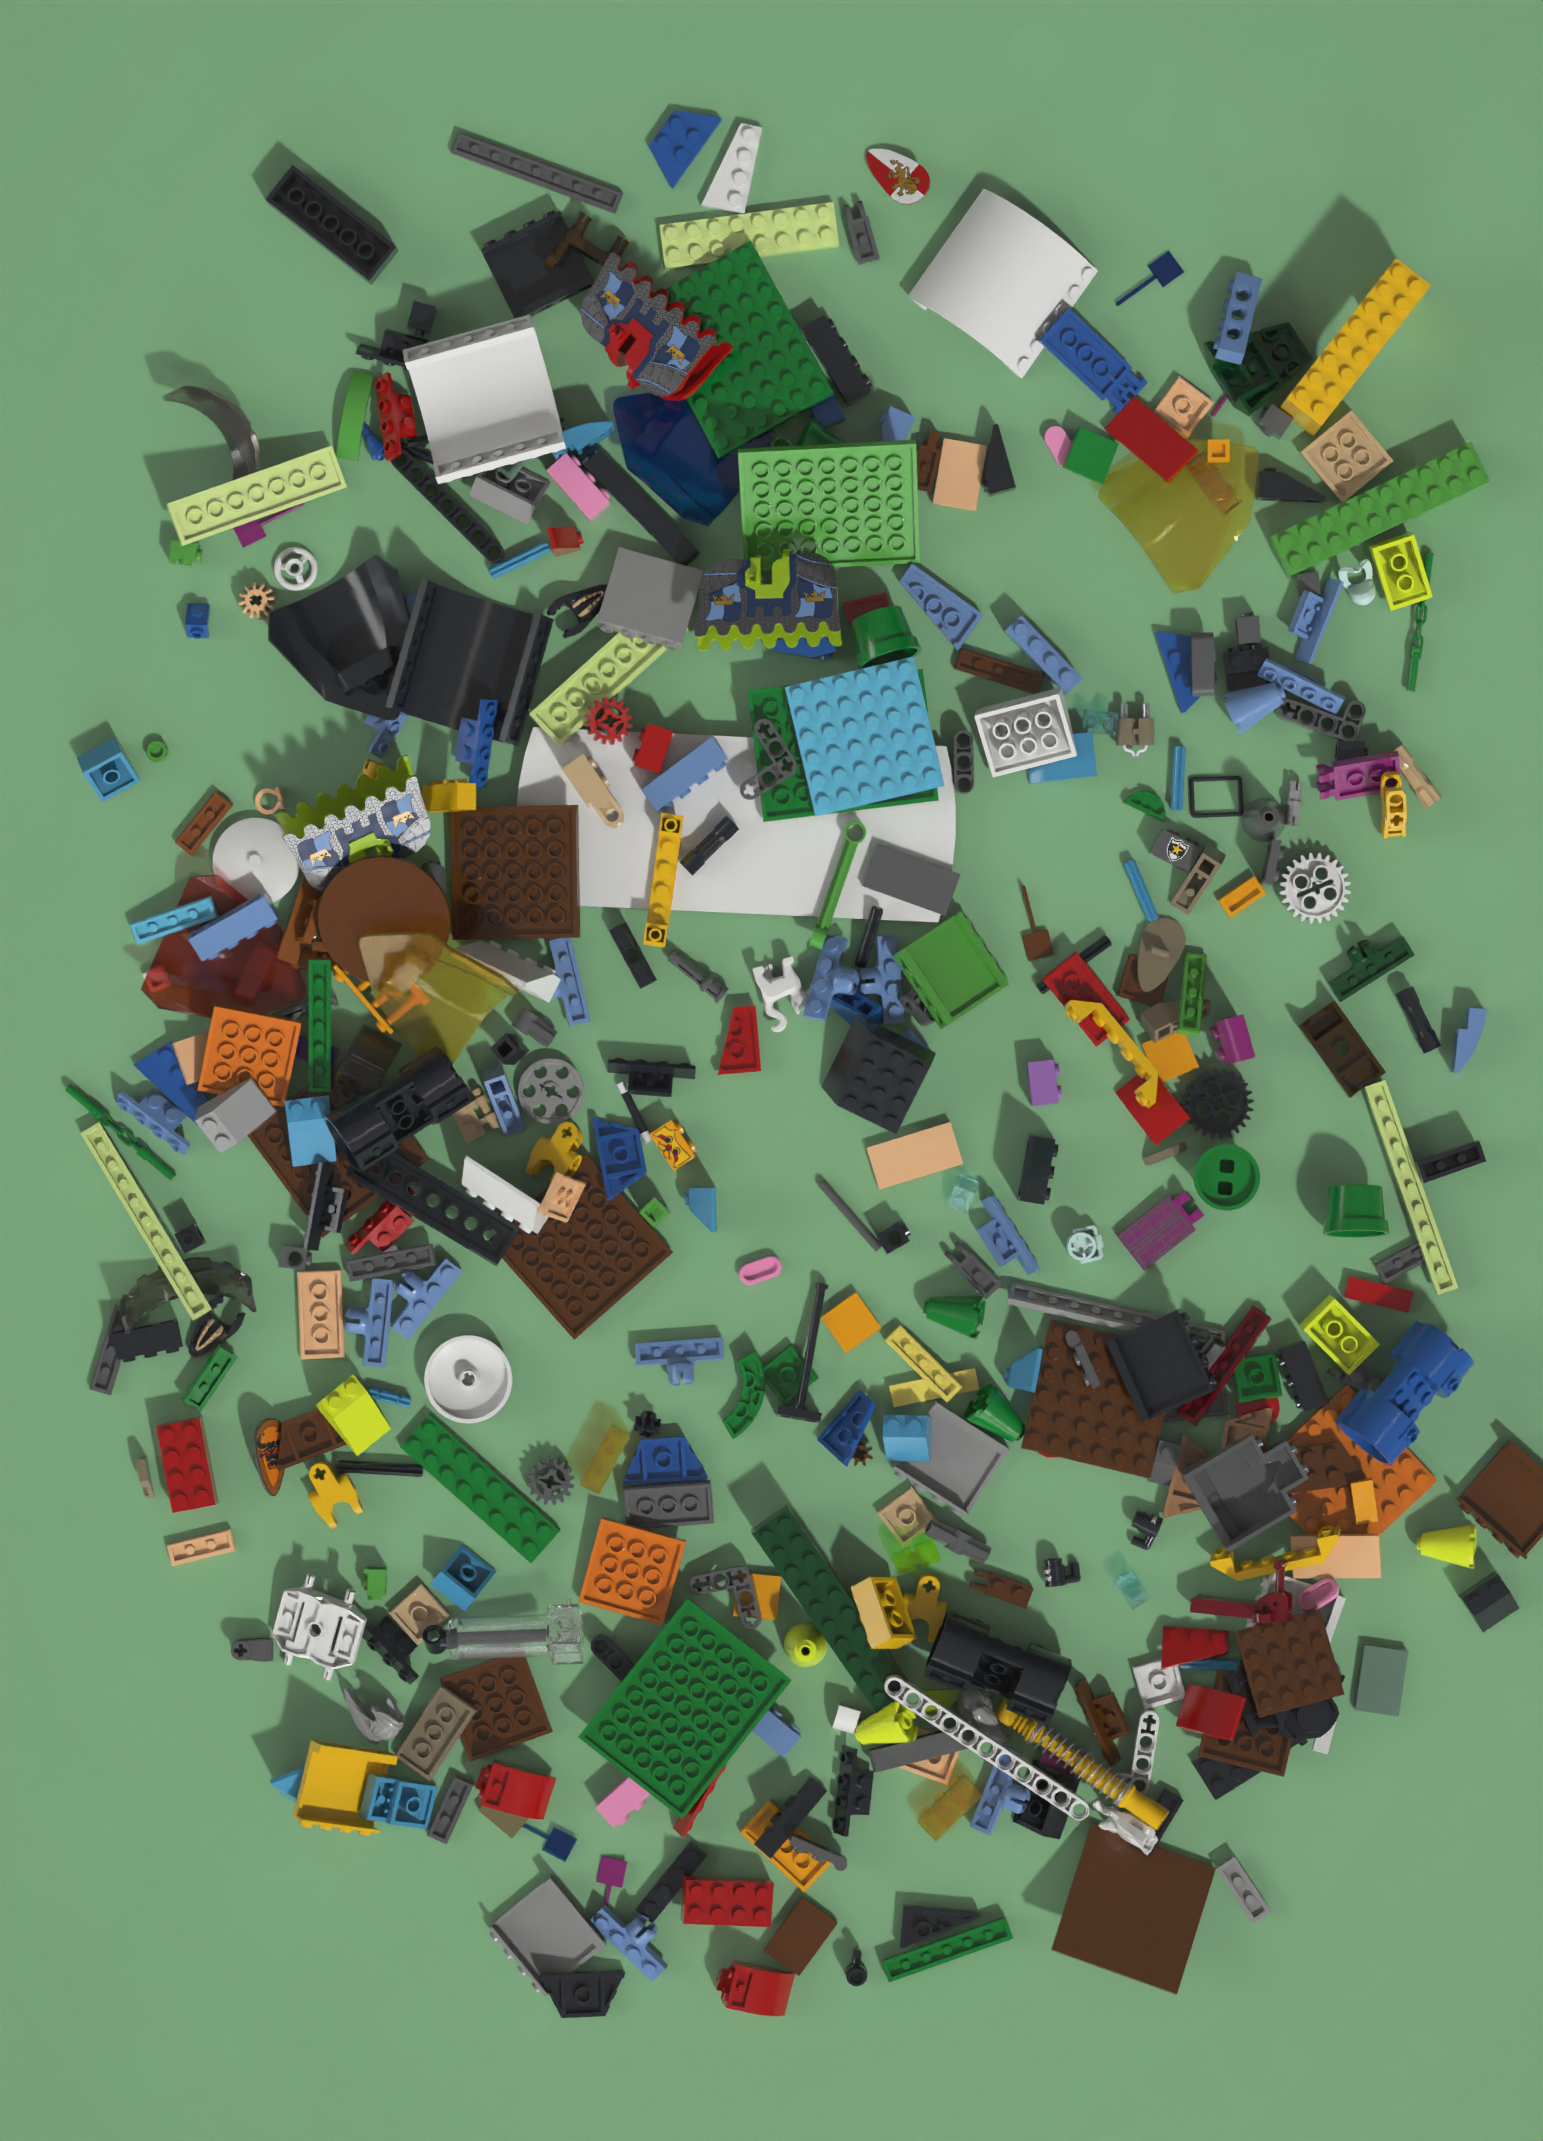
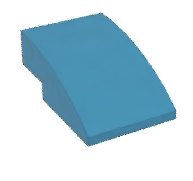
M611 421L587 423L565 430L563 436L566 449L551 452V455L556 461L565 453L570 454L574 450L579 456H582L594 445L596 446L615 432V427Z
M1092 732L1073 734L1077 756L1028 768L1029 783L1096 777Z
M369 1772L359 1816L366 1820L386 1822L390 1825L428 1829L438 1786Z

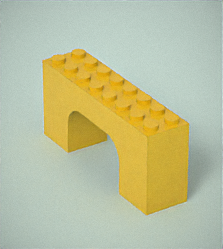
M1396 258L1279 409L1294 418L1293 422L1311 436H1314L1431 285Z

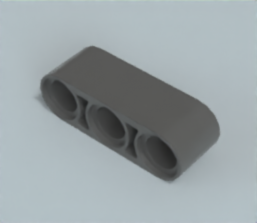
M1191 632V696H1214L1213 632Z
M959 730L953 738L954 789L962 795L970 793L974 787L973 735L967 730ZM964 734L968 736L969 744L960 746L957 743L959 735ZM962 756L967 757L970 762L967 768L959 767L957 764L958 758ZM962 778L967 779L970 782L969 789L961 790L958 787V781Z

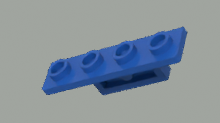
M480 699L477 720L466 717L460 718L455 761L471 764L469 783H476V787H485L488 778L497 700Z

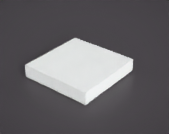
M1160 1658L1132 1666L1144 1710L1184 1699L1185 1690L1178 1665L1161 1670Z

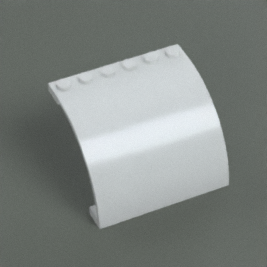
M983 189L908 297L924 310L929 308L957 326L1000 359L1016 376L1023 378L1044 348L1038 342L1039 339L1067 308L1072 309L1098 270L1071 245L1037 219L1004 198Z
M530 314L403 350L405 365L410 372L427 432L438 484L566 449L553 391Z

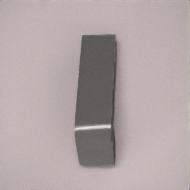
M1283 699L1284 703L1280 706L1283 707L1285 704H1288V709L1295 711L1296 707H1298L1299 710L1295 714V719L1292 718L1294 713L1287 712L1285 715L1282 714L1283 710L1280 709V706L1274 710L1275 715L1281 720L1336 740L1352 741L1357 737L1366 714L1365 705L1357 700L1346 705L1341 717L1291 699ZM1352 705L1359 707L1360 715L1358 717H1353L1350 714L1349 709ZM1302 711H1308L1311 714L1310 722L1306 723L1301 720L1300 715ZM1327 718L1332 722L1330 730L1322 728L1321 721ZM1344 726H1349L1353 730V735L1350 738L1342 734Z

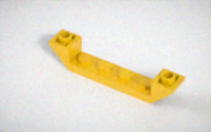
M661 813L659 839L643 945L664 948L666 945L684 816Z
M1070 1000L1064 1006L1067 1016L1072 1021L1075 1020L1079 1023L1092 1013L1094 1022L1107 1031L1108 1039L1121 1048L1122 1056L1135 1065V1071L1141 1078L1147 1080L1134 1092L1137 1101L1149 1109L1156 1103L1158 1071L1102 1003Z
M1325 1526L1318 1530V1548L1310 1546L1305 1548L1304 1551H1287L1276 1557L1268 1555L1261 1560H1245L1238 1565L1233 1550L1228 1552L1225 1548L1218 1549L1211 1554L1210 1565L1233 1579L1241 1581L1276 1573L1273 1565L1282 1558L1288 1561L1285 1571L1321 1564L1325 1562L1339 1540L1341 1529L1340 1526Z

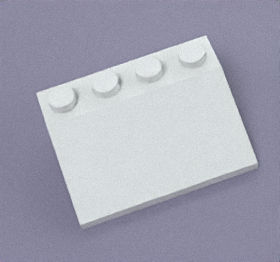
M1061 687L978 708L975 712V721L992 777L1077 756L1068 708Z
M480 940L454 949V954L476 969L548 1003L561 981L560 978L555 976V970L544 966L543 969L539 968L536 961L528 957L522 960L517 952L511 949L505 952L501 950V945L491 940L489 944Z
M466 1156L462 1176V1185L467 1188L465 1192L475 1199L479 1195L485 1199L483 1204L492 1210L496 1207L502 1210L501 1216L510 1222L513 1219L521 1223L519 1228L530 1234L531 1231H534L538 1234L548 1219V1216L537 1212L541 1204Z

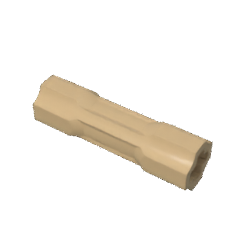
M1404 744L1396 748L1394 751H1398L1400 772L1427 809L1442 798V795L1433 783L1429 782Z

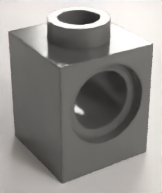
M1253 612L1240 613V617L1235 619L1237 646L1259 644L1261 642L1259 616H1253Z
M281 1245L278 1267L306 1270L307 1266H311L312 1253H309V1250H305L301 1246ZM294 1251L299 1252L302 1256L299 1264L291 1261L290 1256Z

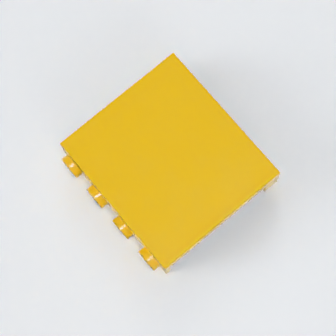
M311 1740L293 1818L300 1822L299 1825L312 1828L313 1825H319V1828L325 1830H332V1827H335L339 1831L346 1833L357 1830L359 1834L370 1836L371 1833L379 1834L380 1830L374 1827L375 1821L366 1820L359 1816L368 1774L370 1772L387 1775L389 1764L396 1765L398 1756L384 1750Z

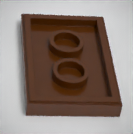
M802 1896L765 1946L764 1951L800 1976L838 1922Z

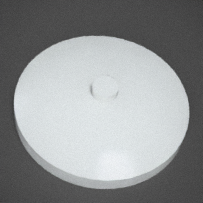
M248 818L231 825L218 839L213 852L214 875L223 891L234 900L244 903L266 891L274 903L287 895L294 887L301 868L282 838L285 831L280 824L265 818Z
M462 1335L444 1342L433 1352L425 1369L424 1384L431 1404L440 1414L452 1421L469 1424L484 1421L501 1410L510 1396L513 1374L507 1356L495 1343L480 1336Z

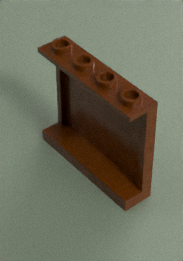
M1508 1440L1459 1495L1457 1500L1461 1504L1458 1507L1468 1515L1472 1512L1477 1517L1475 1522L1483 1529L1489 1527L1494 1532L1491 1536L1500 1544L1506 1542L1510 1546L1508 1551L1517 1559L1520 1556L1526 1559L1528 1552L1543 1537V1468L1517 1445Z

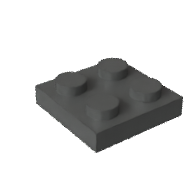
M1272 839L1268 842L1261 885L1270 886L1273 885V882L1278 881L1280 868H1276L1277 862L1280 859L1282 860L1284 847L1281 846L1282 841Z

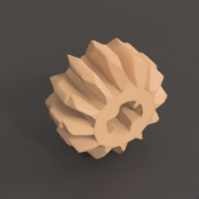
M253 582V590L245 586L244 588L248 592L247 595L244 593L239 594L245 600L238 602L239 606H246L243 608L242 613L246 614L250 611V619H253L255 614H257L258 620H262V612L268 617L269 612L267 609H275V606L269 604V602L276 601V597H268L272 594L273 590L269 588L265 591L266 585L264 583L258 589L257 583ZM254 597H262V600H260L262 604L260 606L252 605V602H255L253 600Z

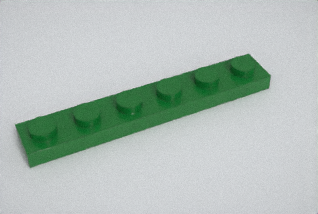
M309 960V1092H332V960Z
M1005 1916L881 1960L888 1982H892L1011 1940L1013 1936Z

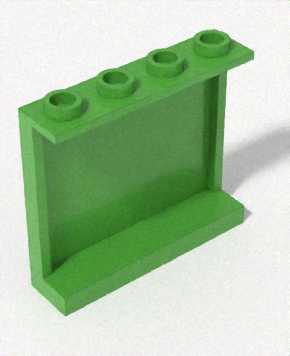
M961 911L893 955V958L940 1029L948 1026L1009 985L1006 974L998 968L993 954L986 950L981 936L974 932L969 918L963 915Z

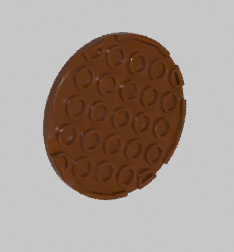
M377 855L350 863L341 869L330 881L320 901L318 927L327 952L343 970L366 982L383 985L399 984L419 977L438 961L449 939L451 912L442 888L432 875L409 860L388 857L387 855Z

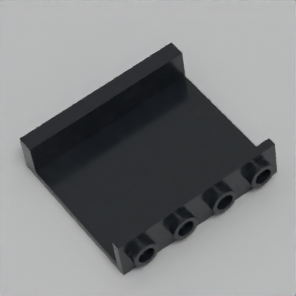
M555 210L547 212L543 215V219L537 222L535 220L529 221L523 225V229L517 232L511 230L503 235V239L497 242L493 239L485 243L484 248L481 249L514 319L529 314L532 317L591 288L595 282L580 252L569 245L558 263H554L551 270L543 265L566 229H568L560 211L555 212Z

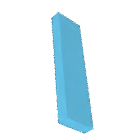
M208 896L131 922L129 925L138 945L218 918L219 914L212 896Z

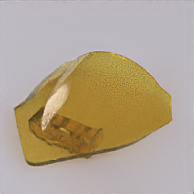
M1186 439L1197 448L1198 452L1169 483L1165 482L1141 460H1137L1108 474L1098 494V498L1122 522L1141 545L1174 594L1200 589L1250 523L1259 453L1253 446L1230 443L1229 463H1207V440Z
M432 933L363 935L359 941L375 1000L390 1022L419 1056L438 1046L450 1061L454 1063L489 1012L502 999L516 994L519 990L503 975L452 948Z

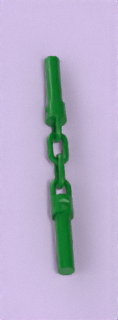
M1425 552L1423 565L1430 584L1434 553ZM1425 600L1420 601L1415 610L1414 621L1417 624V631L1411 639L1409 654L1411 659L1406 691L1415 692L1419 659H1421L1423 637L1420 634L1421 627L1426 622L1428 611ZM1419 608L1421 610L1424 609L1423 621L1422 619L1418 620ZM1415 638L1416 640L1420 639L1419 647L1414 646Z
M68 1085L65 1091L90 1111L89 1114L102 1125L110 1126L117 1132V1137L123 1143L130 1147L133 1146L138 1150L136 1153L138 1156L147 1160L170 1181L177 1175L154 1156L152 1151L145 1145L140 1146L136 1142V1138L125 1128L120 1129L114 1124L112 1117L100 1106L92 1103L73 1085ZM103 1114L109 1119L106 1120V1123L100 1119ZM124 1132L133 1139L129 1143L121 1137Z

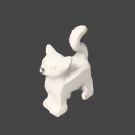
M793 956L783 959V976L774 978L772 976V964L752 969L755 981L761 989L764 1009L767 1015L778 1019V1024L771 1028L773 1032H780L787 1025L785 1014L773 1008L775 1001L790 995L791 1005L797 1015L800 1014V1010L804 1009L809 994L802 990L800 979L792 968L794 963Z
M1098 1799L1093 1800V1807L1108 1816L1106 1821L1099 1824V1827L1112 1833H1118L1121 1838L1140 1848L1148 1856L1158 1841L1157 1836H1155V1830L1128 1811L1121 1813L1116 1805L1107 1807Z

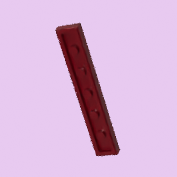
M1252 1306L1226 1343L1225 1350L1209 1369V1372H1213L1218 1381V1385H1216L1217 1390L1184 1404L1178 1411V1415L1194 1426L1198 1425L1272 1320L1270 1316Z

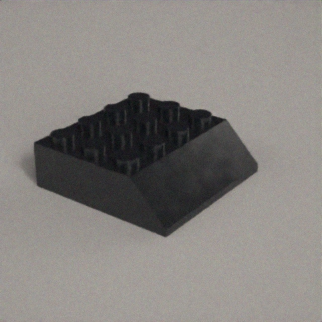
M856 1015L821 1087L837 1106L897 1134L933 1062L936 1052L862 1016Z

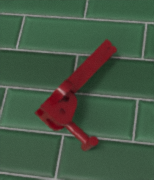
M1282 1558L1274 1563L1273 1566L1276 1570L1275 1592L1261 1597L1258 1601L1199 1594L1191 1599L1190 1612L1251 1618L1256 1623L1287 1622V1619H1292L1293 1596L1290 1591L1284 1589L1285 1567L1288 1565V1561Z

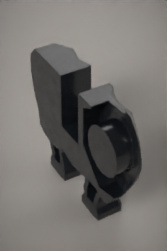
M1242 1658L1234 1672L1224 1676L1231 1694L1234 1695L1239 1693L1242 1685L1246 1680L1248 1681ZM1330 1698L1258 1718L1257 1711L1253 1714H1247L1242 1718L1251 1736L1257 1734L1261 1728L1269 1727L1278 1728L1283 1738L1291 1740L1320 1738L1332 1728L1338 1718L1339 1710L1334 1700Z

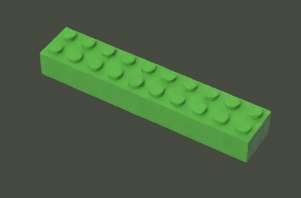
M1469 442L1271 536L1269 540L1287 578H1290L1487 485L1490 480L1472 442Z

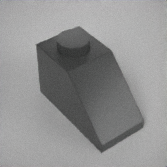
M1159 1439L1151 1478L1147 1481L1165 1486L1170 1485L1181 1448L1179 1443Z

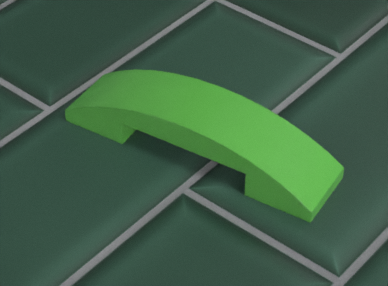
M352 371L342 413L337 444V458L358 461L365 416L375 376L373 374Z

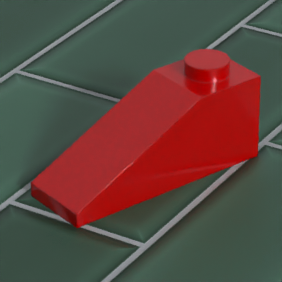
M575 526L547 528L551 547L556 557L581 550L580 544H584L581 531L576 532Z

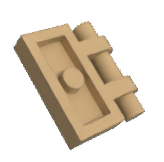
M480 1088L472 1091L475 1097L473 1102L452 1114L467 1144L487 1134L483 1125L489 1123L492 1130L500 1127L496 1120V1113L492 1112L487 1103L488 1098L486 1094L483 1095ZM477 1106L481 1108L485 1116L480 1120L474 1110Z

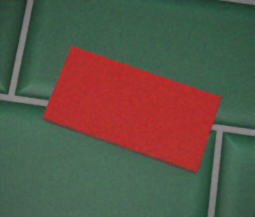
M1135 396L1104 428L1106 432L1167 483L1198 452L1197 448Z
M1076 951L1041 978L1063 1007L1070 1000L1102 1003L1121 1027L1130 1020L1128 1015ZM1092 1013L1077 1023L1096 1047L1108 1038L1107 1031L1094 1022Z

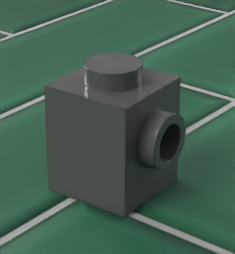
M1271 404L1269 409L1264 407L1257 417L1260 419L1258 426L1261 427L1260 431L1269 437L1273 435L1277 439L1282 437L1294 419L1273 404Z

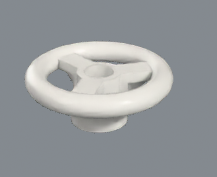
M287 548L275 560V577L286 589L294 591L303 590L309 587L317 576L318 566L316 559L311 552L304 548ZM290 554H302L299 559L293 558L287 563H282L284 558ZM309 560L311 573L308 579L304 581L302 577L303 565ZM293 565H299L297 572L292 571ZM281 570H285L289 575L295 577L298 584L287 582L283 578Z

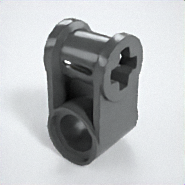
M913 987L907 995L900 997L901 1005L909 1011L920 1025L928 1026L936 1022L932 1015L931 1018L927 1016L926 1010L928 1011Z
M273 1638L238 1639L231 1647V1655L236 1660L273 1661ZM240 1644H243V1648H247L243 1655H240V1652L235 1649Z

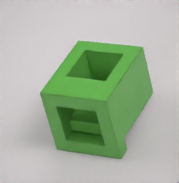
M171 540L168 562L175 565L176 560H178L180 565L192 566V562L198 563L202 561L203 549H199L200 545L198 543L192 542L181 546L180 541Z
M654 1197L639 1213L655 1228L670 1211L660 1200Z
M365 1567L363 1574H368V1577H364L363 1590H367L368 1599L380 1600L381 1596H385L387 1593V1567Z

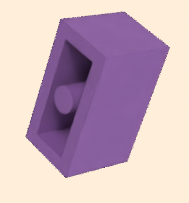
M1054 1059L1027 1062L1031 1106L1059 1103L1058 1099L1062 1098L1061 1085L1057 1086L1056 1077L1060 1076L1059 1064H1054Z

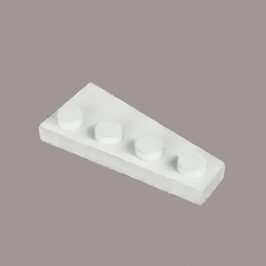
M740 124L701 206L745 214L762 127Z

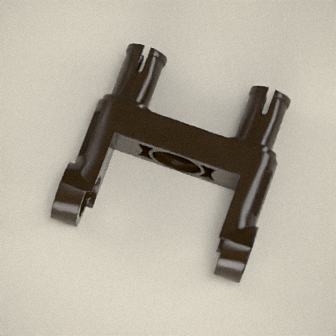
M580 212L572 227L566 229L543 265L551 270L554 263H558L569 245L603 267L611 252L621 257L630 243L625 239L621 247H619L623 237L617 236L609 252L603 251L583 238L582 235L592 221V218L587 216L582 223L581 221L586 214Z

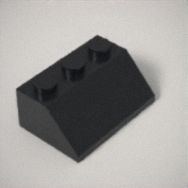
M1028 1135L1017 1200L1044 1205L1045 1200L1049 1201L1051 1188L1047 1187L1048 1180L1053 1179L1055 1166H1051L1052 1158L1057 1157L1059 1147L1058 1144H1055V1139Z
M1036 1759L1033 1760L1032 1765L1074 1793L1077 1792L1081 1777L1077 1779L1078 1775L1074 1773L1070 1774L1069 1771L1042 1763ZM1040 1779L1036 1783L1038 1789H1045L1048 1786V1781L1045 1779ZM1024 1786V1788L1030 1791V1800H1019L1027 1804V1807L1023 1813H1015L1013 1822L1041 1836L1060 1839L1068 1814ZM1059 1791L1055 1794L1054 1799L1062 1802L1066 1799L1067 1794Z

